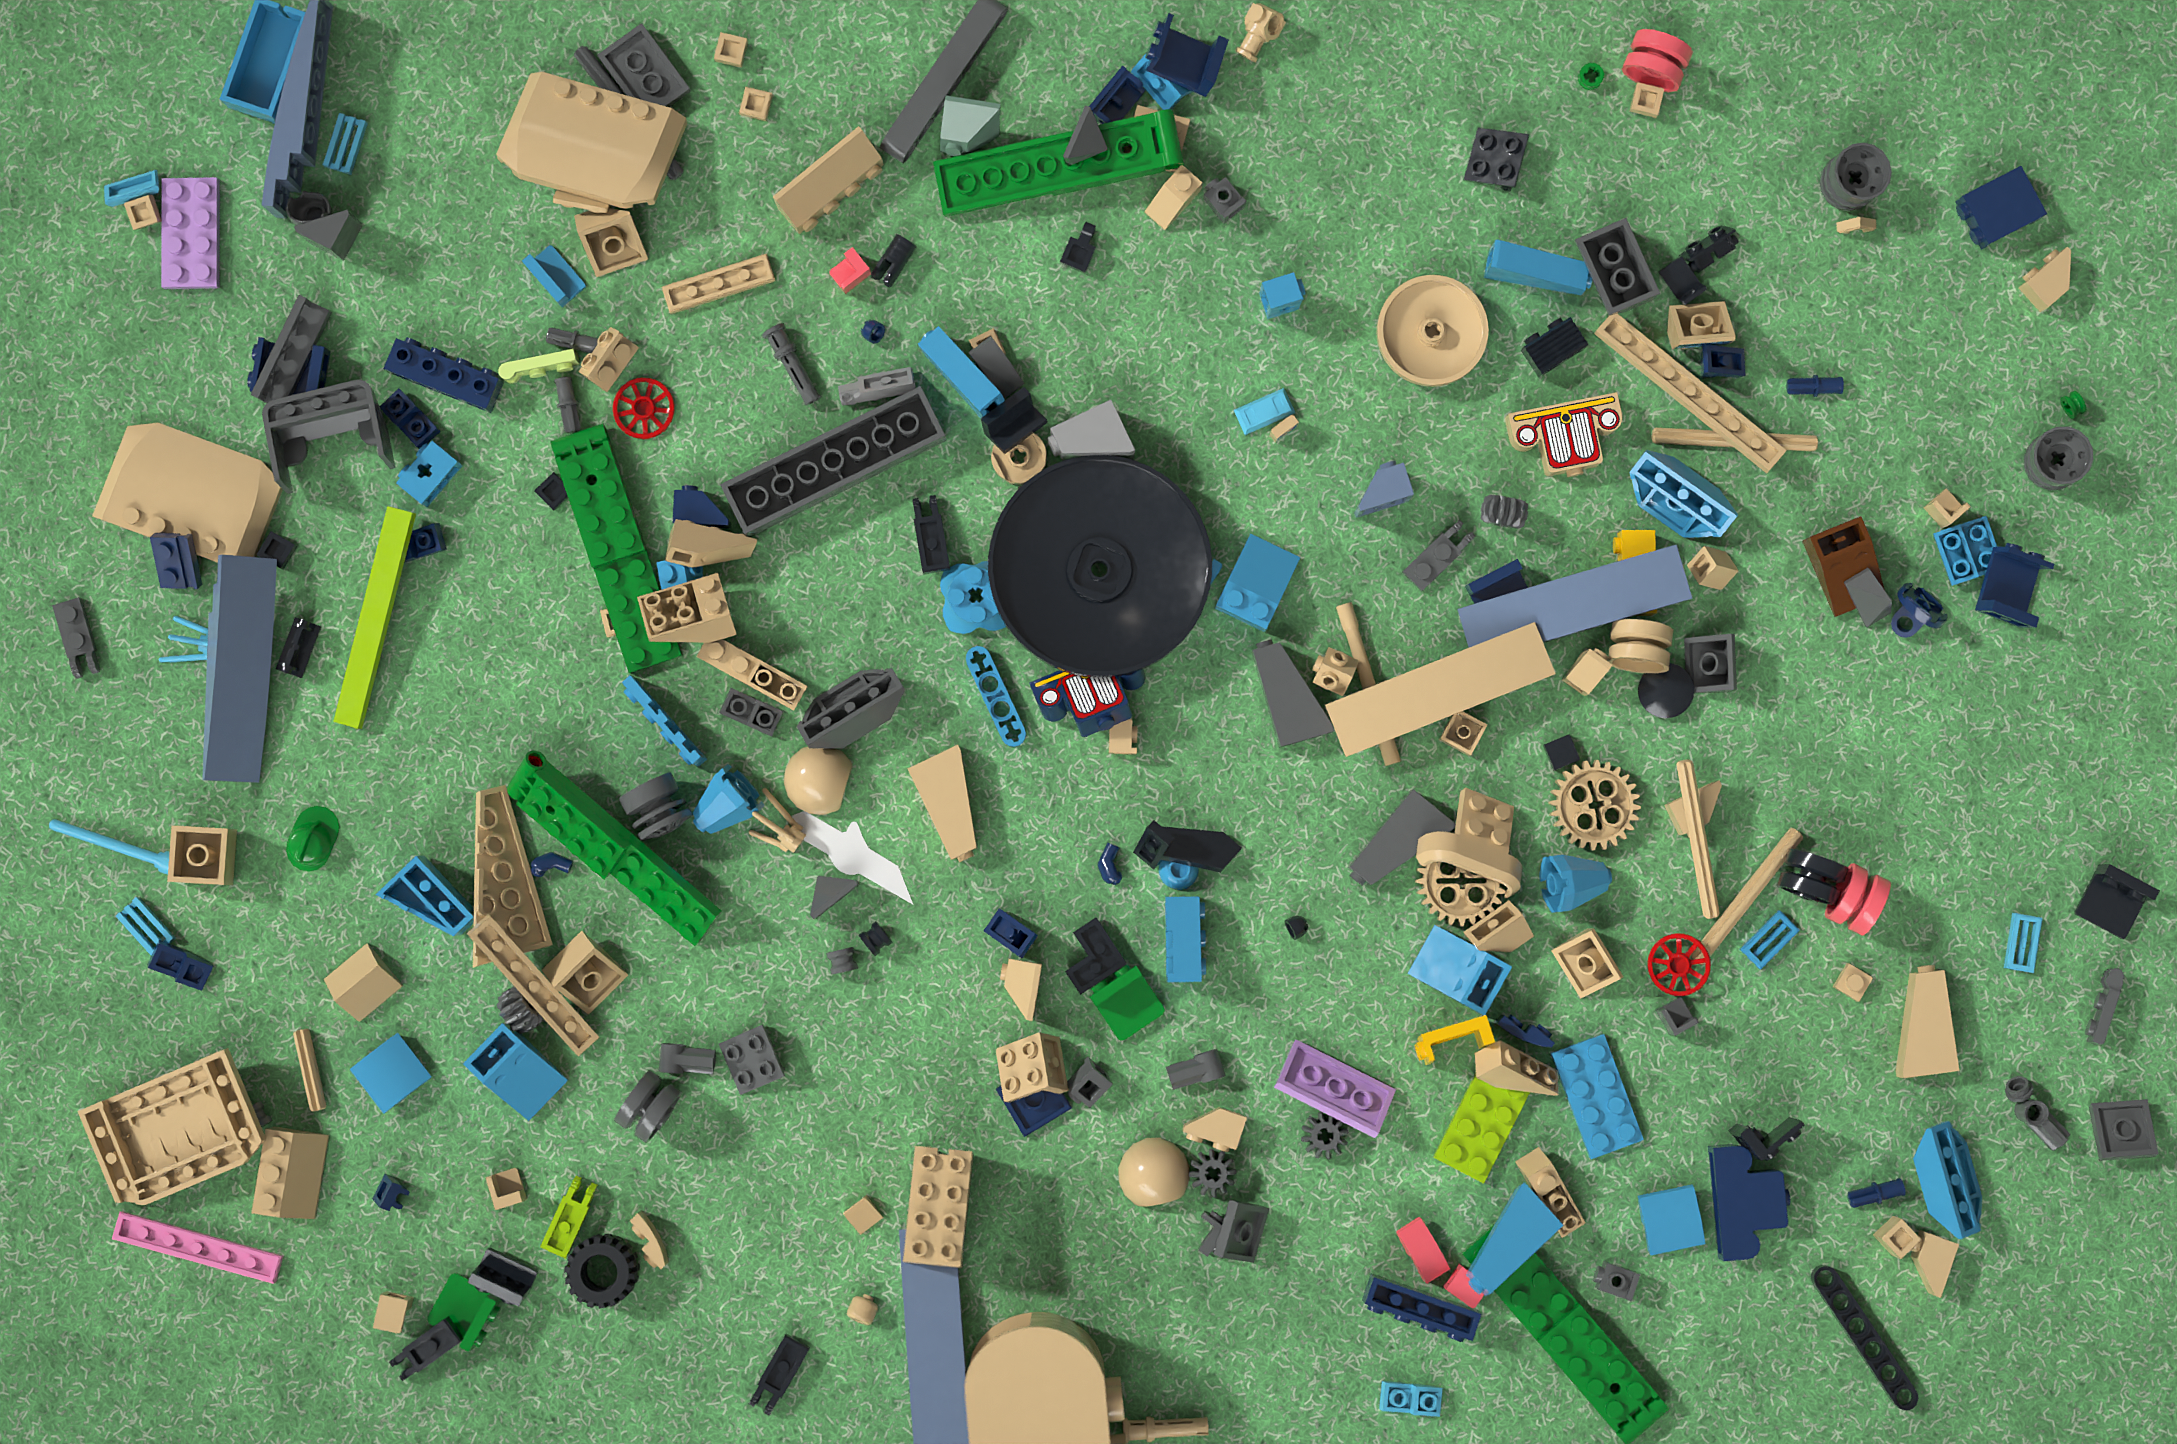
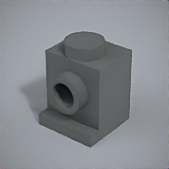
M1226 177L1221 181L1215 178L1205 186L1207 192L1204 193L1203 199L1223 224L1245 208L1246 200L1240 196ZM1226 192L1229 197L1226 200H1221L1218 194Z
M1087 1057L1084 1060L1085 1063L1067 1081L1069 1089L1067 1093L1077 1104L1083 1102L1091 1108L1113 1083L1108 1073Z
M1603 1261L1602 1266L1598 1265L1595 1270L1593 1282H1596L1595 1288L1632 1302L1640 1274L1636 1271ZM1615 1276L1621 1278L1618 1286L1612 1285V1278Z

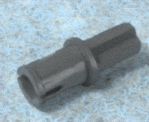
M551 327L546 334V342L548 344L586 353H592L598 345V338L579 334L577 330L569 332Z
M572 377L555 379L559 400L557 408L561 411L564 431L566 433L578 432L581 429L577 411L579 401L575 400Z

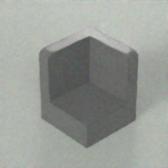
M1678 997L1655 1010L1669 1035L1676 1036L1699 1023L1697 1017H1692L1682 997Z

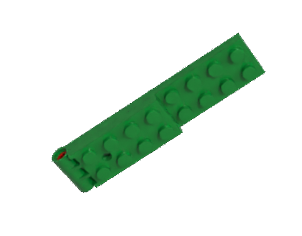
M1165 109L1098 125L1108 150L1073 165L1066 163L1063 155L1074 130L933 161L943 215L948 217L1048 194L1057 196L1179 168L1181 165H1184L1174 111ZM1126 147H1132L1130 153L1123 152Z
M604 423L550 441L628 673L631 674L683 656L678 642H649L637 597L659 591L660 587ZM593 476L597 477L596 484L589 485V479Z
M532 750L525 755L507 786L509 796L518 800L516 805L547 830L551 836L568 848L572 854L583 861L593 872L597 873L604 880L611 874L620 884L636 895L641 902L658 914L662 920L679 932L684 939L696 946L722 910L549 763L541 752Z
M1495 1224L1461 1252L1470 1264L1473 1263ZM1536 1253L1532 1254L1494 1290L1625 1444H1631L1670 1410ZM1618 1383V1389L1611 1392L1610 1385Z

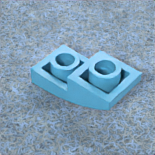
M1382 1381L1379 1409L1388 1412L1411 1413L1412 1415L1440 1417L1442 1388L1421 1384Z

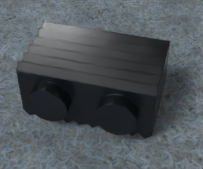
M1560 317L1547 326L1549 331L1540 336L1536 332L1524 340L1526 345L1521 349V352L1538 378L1583 351L1588 346V342L1582 336V333L1571 317L1565 321Z

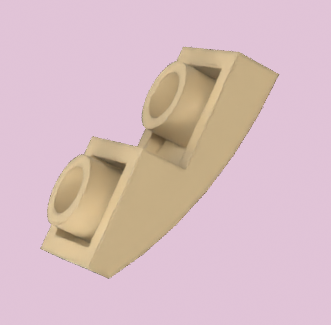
M641 1210L630 1220L634 1225L632 1230L642 1240L645 1238L649 1240L641 1249L645 1253L643 1255L644 1259L652 1267L658 1266L662 1269L669 1263L665 1246L655 1226Z

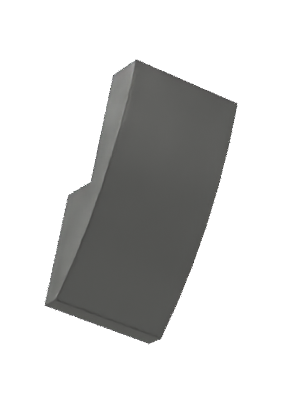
M991 336L969 352L980 371L1001 392L1004 399L1025 384Z
M730 688L719 713L772 737L783 711Z

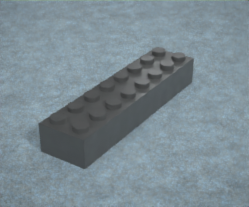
M921 386L720 485L744 534L752 537L947 440Z

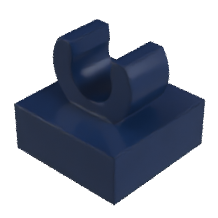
M384 1174L372 1199L379 1208L390 1211L392 1206L396 1209H402L403 1205L395 1199L398 1194L402 1193L409 1196L410 1192L395 1177Z

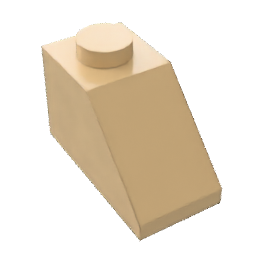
M1181 165L1159 190L1145 210V214L1166 230L1202 190L1203 182Z
M1720 780L1698 789L1704 825L1709 823L1722 787ZM1680 797L1664 806L1678 835L1687 834L1689 838L1683 799Z
M1507 901L1463 932L1479 951L1513 952L1534 937L1523 914L1510 901Z
M1920 1230L1917 1236L1921 1241L1911 1249V1258L1927 1292L1941 1298L1959 1244Z

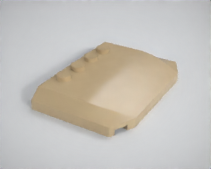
M537 72L530 74L496 155L497 159L501 163H505L512 170V173L521 180L623 209L632 208L633 204L648 202V205H654L686 128L687 120L686 117L666 106L549 73Z
M161 423L132 425L126 428L92 516L147 537L152 536L154 533L192 534L196 555L218 563V555L257 557L283 489L274 481L273 472L261 460Z
M229 1048L77 1111L114 1201L117 1203L133 1202L137 1205H146L243 1165L250 1160L266 1140Z

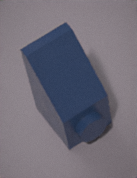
M683 485L682 490H674L673 524L678 519L682 521L689 520L706 527L731 528L732 523L703 491H698V486Z

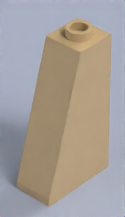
M956 745L908 768V771L950 859L954 860L957 858L959 862H962L974 856L972 850L977 848L962 751L959 745Z
M1935 965L1917 967L1918 972L1909 973L1896 1066V1076L1900 1078L1959 1071L1945 970H1935Z

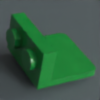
M1129 964L1116 971L1114 974L1117 978L1110 983L1103 980L1091 988L1093 994L1089 996L1120 1041L1126 1040L1165 1012L1163 1005L1137 966L1135 965L1131 968Z
M453 1273L450 1275L430 1311L427 1321L435 1326L449 1316L464 1337L459 1347L470 1352L475 1347L480 1348L488 1334L485 1332L489 1322L493 1323L501 1311V1307L498 1306L501 1299L491 1293L478 1291L474 1285L468 1283V1278L459 1273Z

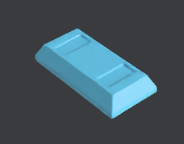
M150 171L105 185V204L114 207L158 193V171Z
M1284 388L1234 410L1244 435L1295 414Z

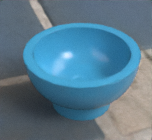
M1162 860L1159 864V876L1162 882L1169 888L1175 890L1186 889L1198 877L1199 868L1165 860Z

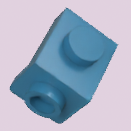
M665 560L657 562L661 590L703 577L702 566L692 568Z

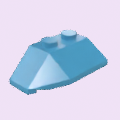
M1646 450L1629 472L1638 506L1683 538L1721 537L1738 516V513L1719 488L1673 456Z
M1950 1121L1927 1128L1913 1160L1928 1213L1956 1238L1963 1239L1981 1231L1979 1220L1982 1212V1194L1968 1145L1959 1132L1953 1128Z

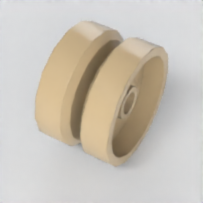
M1623 619L1613 622L1611 640L1616 644L1609 647L1608 662L1612 664V667L1630 672L1663 673L1668 671L1670 653L1665 649L1672 646L1673 629L1665 624L1649 620Z

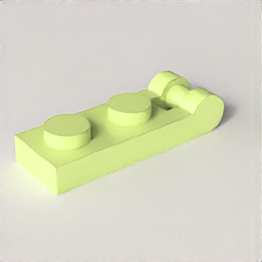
M574 349L506 362L499 367L498 373L507 383L513 384L521 376L529 375L530 378L545 376L546 371L555 369L557 372H567L573 370V366L580 363L578 353Z

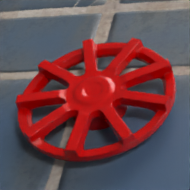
M641 377L628 381L618 390L613 401L615 422L624 433L637 439H650L662 434L671 424L675 414L672 394L664 384L652 378ZM648 382L645 396L640 395L635 383ZM655 384L664 392L651 399L650 395ZM629 386L632 387L636 399L634 401L621 395ZM665 397L668 398L669 408L655 406L656 403ZM619 399L632 405V408L618 412L617 405ZM656 412L669 414L664 424L654 416ZM633 414V420L625 427L619 417ZM651 419L659 429L648 433L647 420ZM638 420H642L643 434L631 431Z
M1674 933L1664 936L1654 944L1648 956L1647 964L1651 980L1661 991L1669 995L1687 996L1701 989L1709 979L1711 957L1701 941L1691 935ZM1676 938L1677 951L1673 953L1664 942ZM1682 939L1693 942V945L1686 953H1682ZM1659 946L1669 956L1668 960L1653 957ZM1699 947L1704 958L1691 960L1689 958L1690 955ZM1652 963L1665 964L1667 969L1654 975ZM1706 963L1704 976L1693 970L1691 966ZM1671 973L1673 977L1669 988H1666L1658 980ZM1688 973L1701 980L1692 989L1687 978ZM1678 977L1682 978L1686 991H1673Z

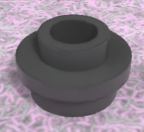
M2015 1076L2006 1083L2005 1094L2012 1102L2026 1101L2034 1093L2032 1082L2023 1076Z

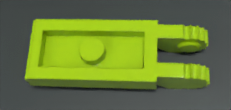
M577 1175L573 1179L567 1194L563 1196L540 1248L565 1259L572 1249L591 1207L589 1204L598 1187L597 1184L591 1183L586 1190V1195L582 1202L574 1199L573 1197L582 1183V1178Z

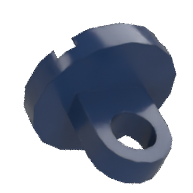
M1904 583L1898 590L1897 596L1903 606L1895 613L1891 620L1892 630L1895 634L1904 638L1913 636L1924 624L1935 629L1941 628L1948 618L1947 613H1941L1943 610L1941 603L1925 589L1920 587L1917 589L1912 588L1913 583ZM1902 616L1911 618L1913 621L1912 629L1906 630L1901 627L1899 621Z

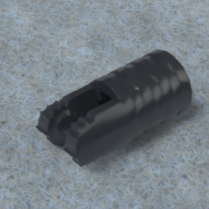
M896 234L872 271L871 278L880 280L884 277V285L892 287L917 247L906 238Z

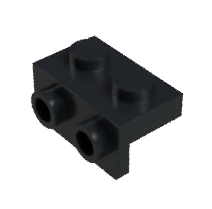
M488 1248L481 1263L472 1272L468 1283L474 1285L480 1292L491 1293L499 1297L506 1304L520 1306L529 1295L538 1270L495 1249Z

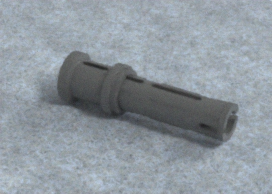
M784 323L777 324L766 330L762 336L769 341L774 350V358L783 363L805 406L810 405L820 399L821 396L818 394L808 373L796 355L797 346L795 343H791L784 330Z

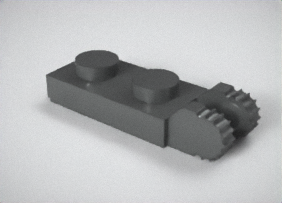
M1460 519L1445 534L1442 533L1403 570L1402 573L1421 592L1476 537L1471 532L1457 546L1449 540L1454 533H1457L1462 528L1464 523Z
M78 597L52 605L73 676L76 679L83 677V669L79 660V656L86 655L89 670L93 674L100 672L96 656L97 648L82 598Z
M2116 967L2104 971V976L2100 981L2104 990L2103 993L2099 992L2095 998L2093 1007L2097 1011L2094 1020L2090 1019L2085 1029V1035H2088L2086 1042L2094 1045H2102L2105 1042L2121 993L2123 979H2125L2124 972L2119 968L2116 969Z

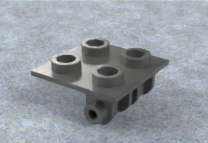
M763 1024L719 1043L740 1095L785 1076L783 1072L785 1067H782L777 1057L779 1053H775L773 1048L775 1044L772 1045L768 1034L769 1030L765 1029Z

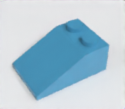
M1250 534L1215 609L1265 632L1300 557Z

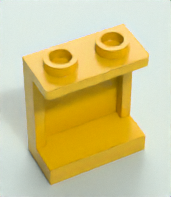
M1484 1015L1421 1034L1417 1038L1418 1042L1414 1045L1419 1061L1424 1060L1425 1065L1433 1063L1435 1058L1431 1046L1473 1033L1479 1049L1493 1044L1495 1040L1487 1016Z

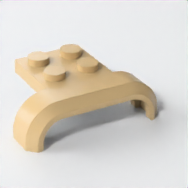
M1464 788L1460 792L1455 834L1432 832L1420 837L1417 845V860L1421 866H1427L1433 862L1450 863L1502 883L1508 888L1504 897L1509 898L1519 891L1522 877L1521 862L1512 855H1509L1514 806Z

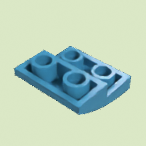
M1986 516L1933 533L1951 586L1986 574L1992 549L1997 547Z
M398 1033L350 1069L383 1114L431 1079V1075Z
M1693 1184L1638 1196L1640 1216L1644 1225L1647 1249L1650 1256L1705 1244L1701 1215Z

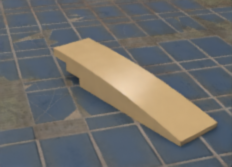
M1533 622L1325 706L1344 754L1347 757L1556 673L1537 626Z

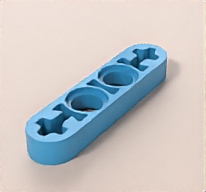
M972 647L966 654V663L996 728L1006 745L1010 747L1020 746L1026 738L1025 728L991 655L984 647ZM977 651L980 655H986V658L983 659L985 668L987 669L989 666L993 668V671L984 672L979 677L975 674L976 672H981L978 664H972L970 661L974 658L973 653ZM992 676L997 679L998 687L995 691L987 692L983 689L982 681L986 677ZM1001 701L1008 703L1010 712L1007 716L998 717L994 713L996 703ZM1015 716L1016 721L1011 722L1015 730H1021V734L1018 735L1019 740L1017 742H1014L1012 739L1007 740L1005 735L1009 734V730L1006 725L1001 728L999 722L1008 721Z

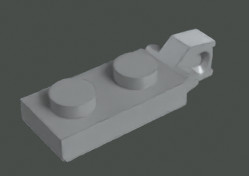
M911 367L860 376L858 381L854 383L839 385L838 391L842 405H855L865 401H876L881 398L897 395L901 396L915 389L916 386L913 370Z

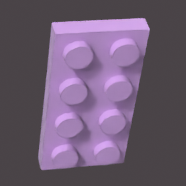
M217 177L162 178L161 287L163 289L219 288L220 180Z
M1296 1039L1290 1048L1274 1088L1373 1138H1376L1380 1132L1396 1089Z

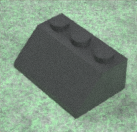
M1626 218L1575 239L1609 316L1627 312L1651 302L1660 294Z

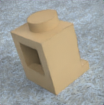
M1132 718L1109 729V754H1137V748H1131L1132 743H1137V726H1132Z

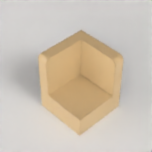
M1946 488L1923 508L1941 528L1952 524L1971 506L1968 503L1961 505Z
M1703 546L1687 564L1699 585L1722 590L1739 571L1725 551Z
M518 1168L486 1177L495 1210L527 1200Z
M1892 1216L1873 1234L1892 1256L1902 1259L1921 1241L1901 1218Z
M388 1291L380 1294L373 1328L393 1333L402 1332L406 1311L411 1309L414 1297Z

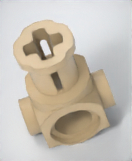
M1253 3L1245 16V30L1248 33L1241 46L1237 47L1235 52L1256 63L1258 60L1256 56L1264 42L1269 43L1270 40L1279 37L1286 24L1284 16L1261 3Z

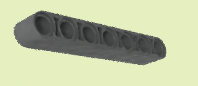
M977 0L885 135L880 149L903 164L908 160L944 107L945 96L953 94L1004 19L1008 7L997 0Z

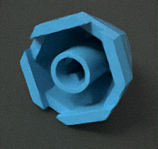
M729 764L714 775L693 811V822L701 832L715 833L752 818L753 811L759 812L764 807L762 801L759 804L756 801V798L759 797L758 791L741 772L737 770L731 773L729 770L732 766Z
M1567 855L1548 856L1542 859L1539 877L1540 882L1546 880L1547 890L1541 889L1542 897L1551 913L1573 910L1608 891L1609 884L1612 882L1611 871L1602 862Z

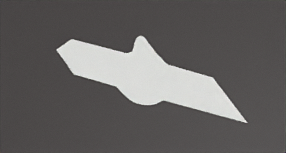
M805 811L792 816L798 824L804 827L801 832L806 834L804 841L828 854L839 871L849 875L861 874L913 904L899 867L868 848L856 822H852L846 832H841Z

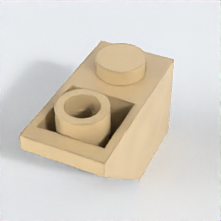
M2068 246L2060 252L2054 249L2043 259L2046 264L2038 270L2034 267L2022 277L2025 282L2019 289L2039 312L2047 309L2069 290L2071 250Z
M1595 648L1594 651L1588 649L1579 655L1562 681L1583 696L1590 694L1610 670L1612 664L1608 662L1609 657L1599 649Z
M1218 1107L1185 1123L1182 1131L1187 1133V1139L1199 1143L1206 1139L1214 1142V1148L1229 1152L1230 1148L1237 1149L1247 1117Z

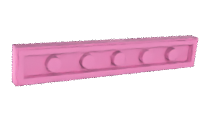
M124 1211L119 1212L112 1236L113 1240L272 1284L277 1281L284 1255Z

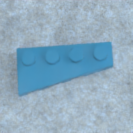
M629 675L622 682L626 687L623 691L634 704L638 701L644 708L642 711L643 715L652 724L656 722L661 727V735L671 745L674 743L680 749L679 755L688 765L701 766L707 758L635 677Z

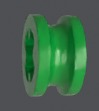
M1596 63L1585 64L1578 74V82L1586 90L1598 88L1604 79L1603 68ZM1588 70L1594 71L1593 75L1595 73L1598 75L1594 83L1588 82L1589 78L1587 80L1584 78Z
M2072 391L2069 397L2065 395L2060 399L2062 408L2071 419L2076 418L2078 413L2083 414L2087 411L2085 401L2077 391Z

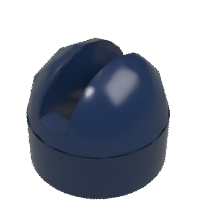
M869 319L865 321L864 327L861 328V335L872 344L881 341L885 334V326L876 320Z

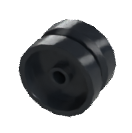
M1789 849L1785 864L1789 868L1800 872V874L1790 871L1781 872L1777 887L1812 902L1836 906L1841 891L1825 881L1834 883L1844 882L1849 868L1825 857L1797 849Z

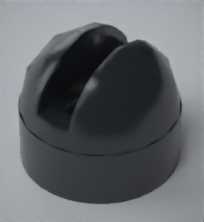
M1292 916L1284 921L1290 936L1294 940L1305 935L1308 930L1307 921L1302 916Z

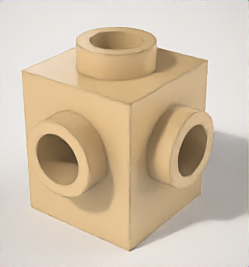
M1328 647L1324 657L1319 655L1312 670L1317 672L1313 683L1343 696L1353 678L1359 660Z

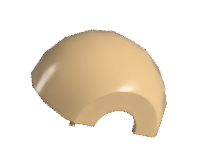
M807 746L800 749L790 758L785 768L784 786L789 799L797 808L809 814L825 815L838 811L841 808L846 785L852 770V762L837 748L809 749Z
M1145 1138L1134 1143L1124 1153L1119 1165V1183L1124 1195L1134 1205L1147 1207L1177 1200L1185 1194L1190 1181V1166L1185 1154L1174 1143L1162 1138Z

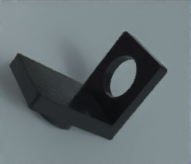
M1679 256L1658 272L1678 302L1686 305L1707 290V287L1700 283L1682 256Z

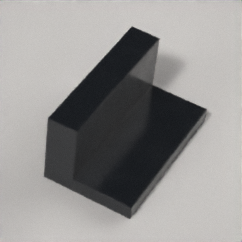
M1025 387L980 418L984 434L1004 454L1048 423L1047 419L1033 406L1031 393Z

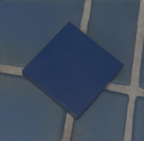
M1002 1087L996 1088L997 1093L1024 1137L1072 1109L1064 1093L1058 1094L1042 1090L1012 1102H1005L1003 1100Z

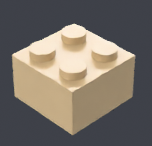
M171 826L167 882L233 885L237 829Z

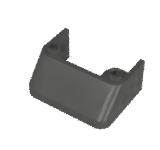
M353 380L271 400L262 410L274 481L287 494L293 493L288 467L299 465L306 459L308 453L306 441L359 429L361 439L367 445L377 446L378 456L390 469L396 468L388 427L373 389L363 380Z

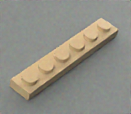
M490 915L485 916L466 933L577 1056H580L599 1038Z

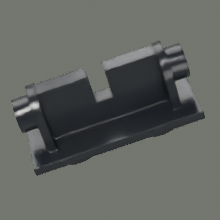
M1717 226L1708 232L1709 236L1701 241L1690 243L1686 246V251L1678 256H1682L1684 260L1690 262L1688 265L1693 273H1699L1714 263L1710 254L1713 251L1717 259H1720L1736 249L1735 245L1739 243L1733 234L1736 230L1727 226Z
M295 617L276 669L303 678L322 626Z

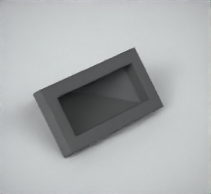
M1086 105L1063 155L1066 163L1070 165L1108 150L1091 107Z
M1869 568L1844 581L1846 589L1866 627L1891 614L1892 600Z
M818 876L810 912L811 917L817 919L860 884L857 880Z

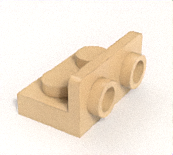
M612 327L600 335L597 341L598 345L592 353L585 356L581 363L582 367L578 371L605 392L609 391L639 349L638 346L624 337L621 332Z

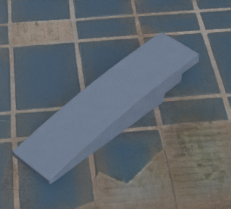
M329 0L309 1L291 56L278 106L262 198V206L276 218L287 219L286 205L290 192L301 193L304 166L315 167L333 5Z
M1673 545L1457 610L1468 647L1470 648L1535 622L1541 639L1545 643L1617 620L1693 599L1678 547Z
M218 555L217 583L213 584L212 612L209 613L202 780L259 783L270 681L277 559Z
M899 1229L913 1443L969 1444L965 1399L967 1369L959 1268L903 1262L906 1229Z

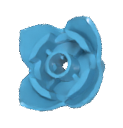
M983 561L976 565L956 564L950 567L951 570L943 572L940 582L941 592L945 597L943 618L950 631L966 634L971 633L977 628H984L988 631L1006 628L994 604L990 590L988 561ZM972 590H981L983 600L980 603L977 600L975 603L970 602L971 595L969 593Z

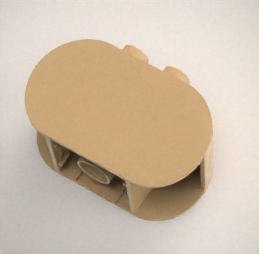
M1022 1313L999 1322L979 1340L972 1353L965 1380L969 1444H1127L1126 1434L1110 1435L1109 1422L1124 1421L1121 1376L1105 1378L1104 1361L1100 1350L1091 1336L1078 1324L1053 1313Z

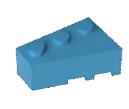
M424 855L415 856L376 894L380 898L390 901L399 906V908L422 918L425 922L452 936L462 935L474 923V908Z
M1165 897L1167 982H1202V975H1206V958H1201V947L1206 946L1205 930H1200V919H1205V902H1200L1199 897Z

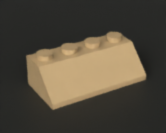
M858 126L776 193L773 199L779 211L799 234L802 231L809 232L818 224V218L824 213L827 215L831 214L839 207L840 204L838 202L846 195L851 197L860 190V184L867 178L872 180L882 171L881 167L884 165L883 160L863 130Z

